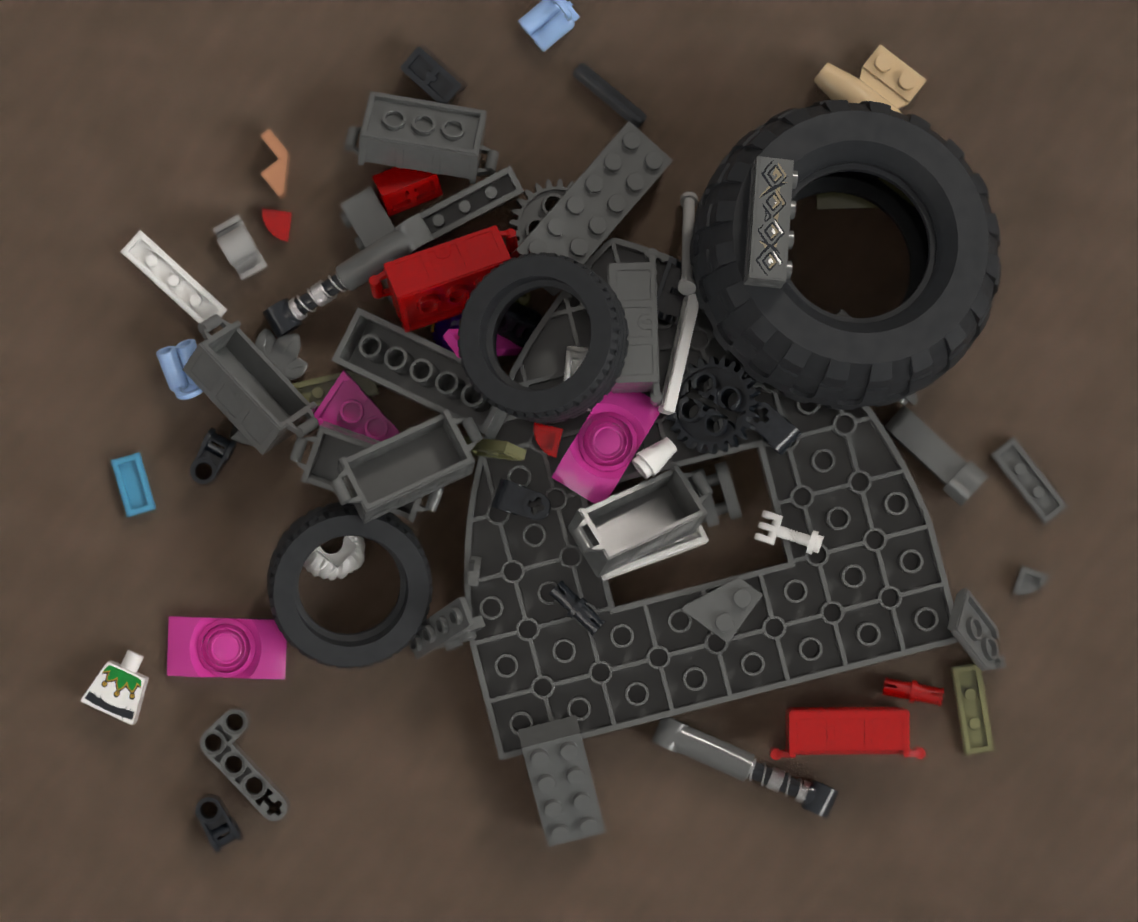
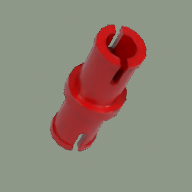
M885 677L882 695L908 699V703L913 704L915 701L941 706L944 688L918 684V680L907 682Z

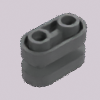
M726 461L714 464L716 473L708 476L705 475L703 468L691 471L692 473L701 471L710 487L720 484L724 502L714 504L712 495H709L702 503L708 513L702 523H707L708 528L720 525L718 516L725 513L729 514L731 521L742 518ZM688 479L698 497H702L692 479Z

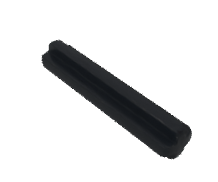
M584 62L575 68L572 74L573 77L626 121H630L637 128L643 125L648 117L646 113Z

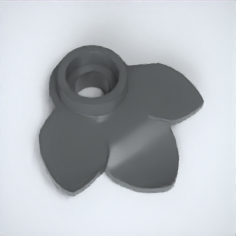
M264 329L257 337L255 342L257 348L265 354L288 380L297 379L305 373L309 365L302 359L297 358L301 348L299 334H286L276 340L270 330Z

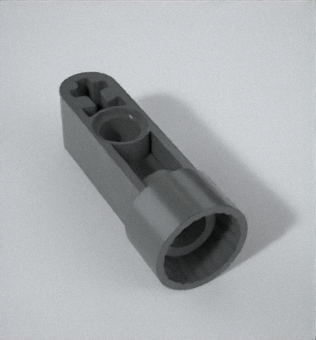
M904 405L884 426L885 430L945 485L943 491L960 507L989 478L972 460L967 463Z

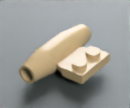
M881 44L862 66L860 78L828 62L814 79V82L831 100H847L848 103L859 104L861 101L881 102L891 105V110L900 112L899 108L910 103L927 81Z

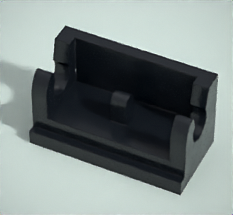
M425 45L418 46L400 67L405 74L438 103L451 104L454 101V97L468 85Z
M669 257L657 291L658 319L678 325L683 299L687 295H683L678 291L682 262Z

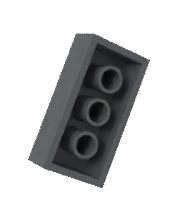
M574 715L519 729L521 748L548 847L606 833L577 716Z

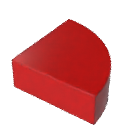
M262 209L263 221L268 231L279 240L289 242L293 213Z
M534 423L533 432L538 446L547 455L557 458L563 429Z

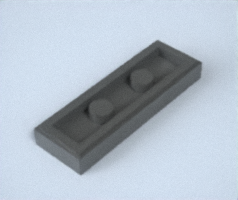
M1014 436L990 454V457L1044 525L1068 507Z

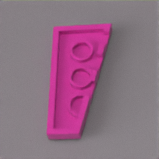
M345 370L342 371L314 413L319 426L324 421L379 441H384L401 433Z

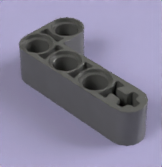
M232 708L225 712L203 733L199 742L200 748L266 819L279 821L289 812L290 801L235 742L247 731L251 720L246 710ZM236 713L243 718L244 723L241 729L235 730L230 727L228 720L231 714ZM210 734H216L221 738L222 745L219 750H212L207 745V738ZM230 756H237L241 759L242 768L240 771L235 772L229 769L227 761ZM256 777L261 780L263 788L260 793H253L249 790L248 780L250 778ZM269 789L273 793L268 798L274 803L278 800L282 803L280 806L281 814L278 811L270 812L269 809L272 805L267 799L263 800L262 803L258 800Z

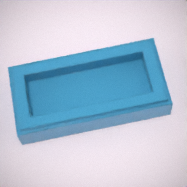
M138 452L111 460L127 517L156 510L141 453Z

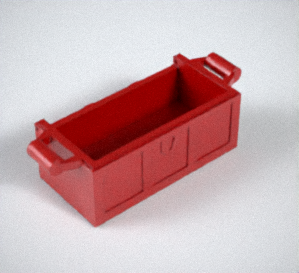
M497 225L384 263V271L369 278L372 296L376 299L383 296H391L405 333L462 313L467 299L470 298V293L476 288L478 282H481L483 277L490 273L493 268H498L501 263L511 259L509 253L514 252L518 247L516 231L512 228L506 231H499ZM387 279L388 288L383 290L381 280Z
M787 707L785 709L786 749L772 747L769 750V755L774 760H779L781 757L795 758L796 755L899 754L903 758L915 757L920 760L926 756V751L920 746L910 749V711L904 707Z

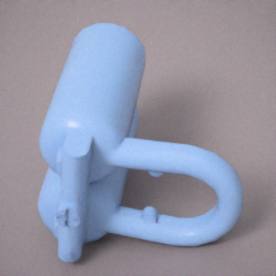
M542 0L521 17L518 23L539 49L545 52L575 26V22L580 16L572 8L573 4L570 0L568 2L567 0Z
M187 339L176 346H167L156 352L168 387L175 393L176 398L180 400L194 398L203 392L182 370L197 348L195 339Z

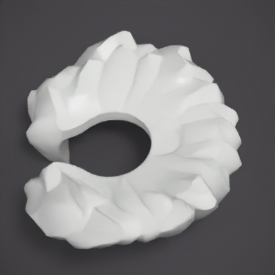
M344 536L342 548L334 554L326 553L319 546L309 555L303 567L306 568L307 572H311L314 577L320 576L322 579L329 578V580H335L337 577L343 579L348 573L357 571L364 563V538L360 536Z

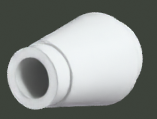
M665 437L663 440L637 452L632 463L645 479H648L650 476L655 477L677 451V448L668 437Z

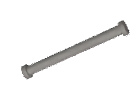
M685 192L680 197V204L683 207L682 267L678 291L683 295H692L696 291V285L693 279V266L690 264V241L693 236L695 207L698 204V197L693 192Z

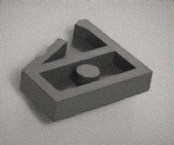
M737 577L696 600L685 604L681 609L729 643L763 594L740 577Z

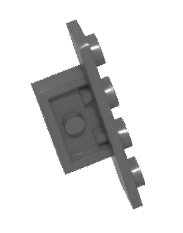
M460 597L427 618L421 624L422 628L417 633V636L409 641V648L414 653L416 659H421L432 651L446 648L447 652L462 647L463 642L476 638V632L486 625L482 615L472 618L465 597Z

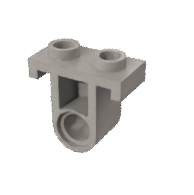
M239 215L213 228L214 233L218 237L217 242L229 263L236 269L242 281L268 267Z

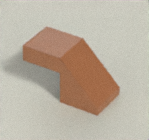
M268 129L260 137L277 156L278 160L260 174L282 200L286 197L290 154L273 132Z

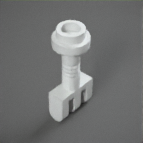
M763 510L761 516L772 520V523L770 525L759 522L758 528L769 532L767 536L755 533V540L774 546L776 537L806 546V553L812 555L813 552L819 553L824 536L819 535L818 531L813 530L812 535L798 531L795 532V530L781 526L783 516Z

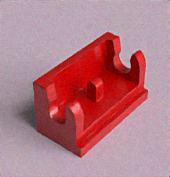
M394 167L372 176L379 192L377 194L388 217L443 195L438 175L430 172Z

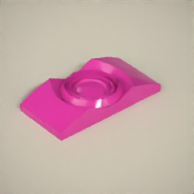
M610 391L608 395H604L600 403L593 407L551 478L594 504L607 499L659 416V406H653L650 402V397L642 392L612 393Z
M169 616L167 676L286 679L287 640L284 638L283 633L280 632L274 619Z

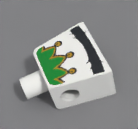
M127 650L121 664L112 660L108 661L82 697L81 702L130 725L136 724L149 677L137 672L144 656Z

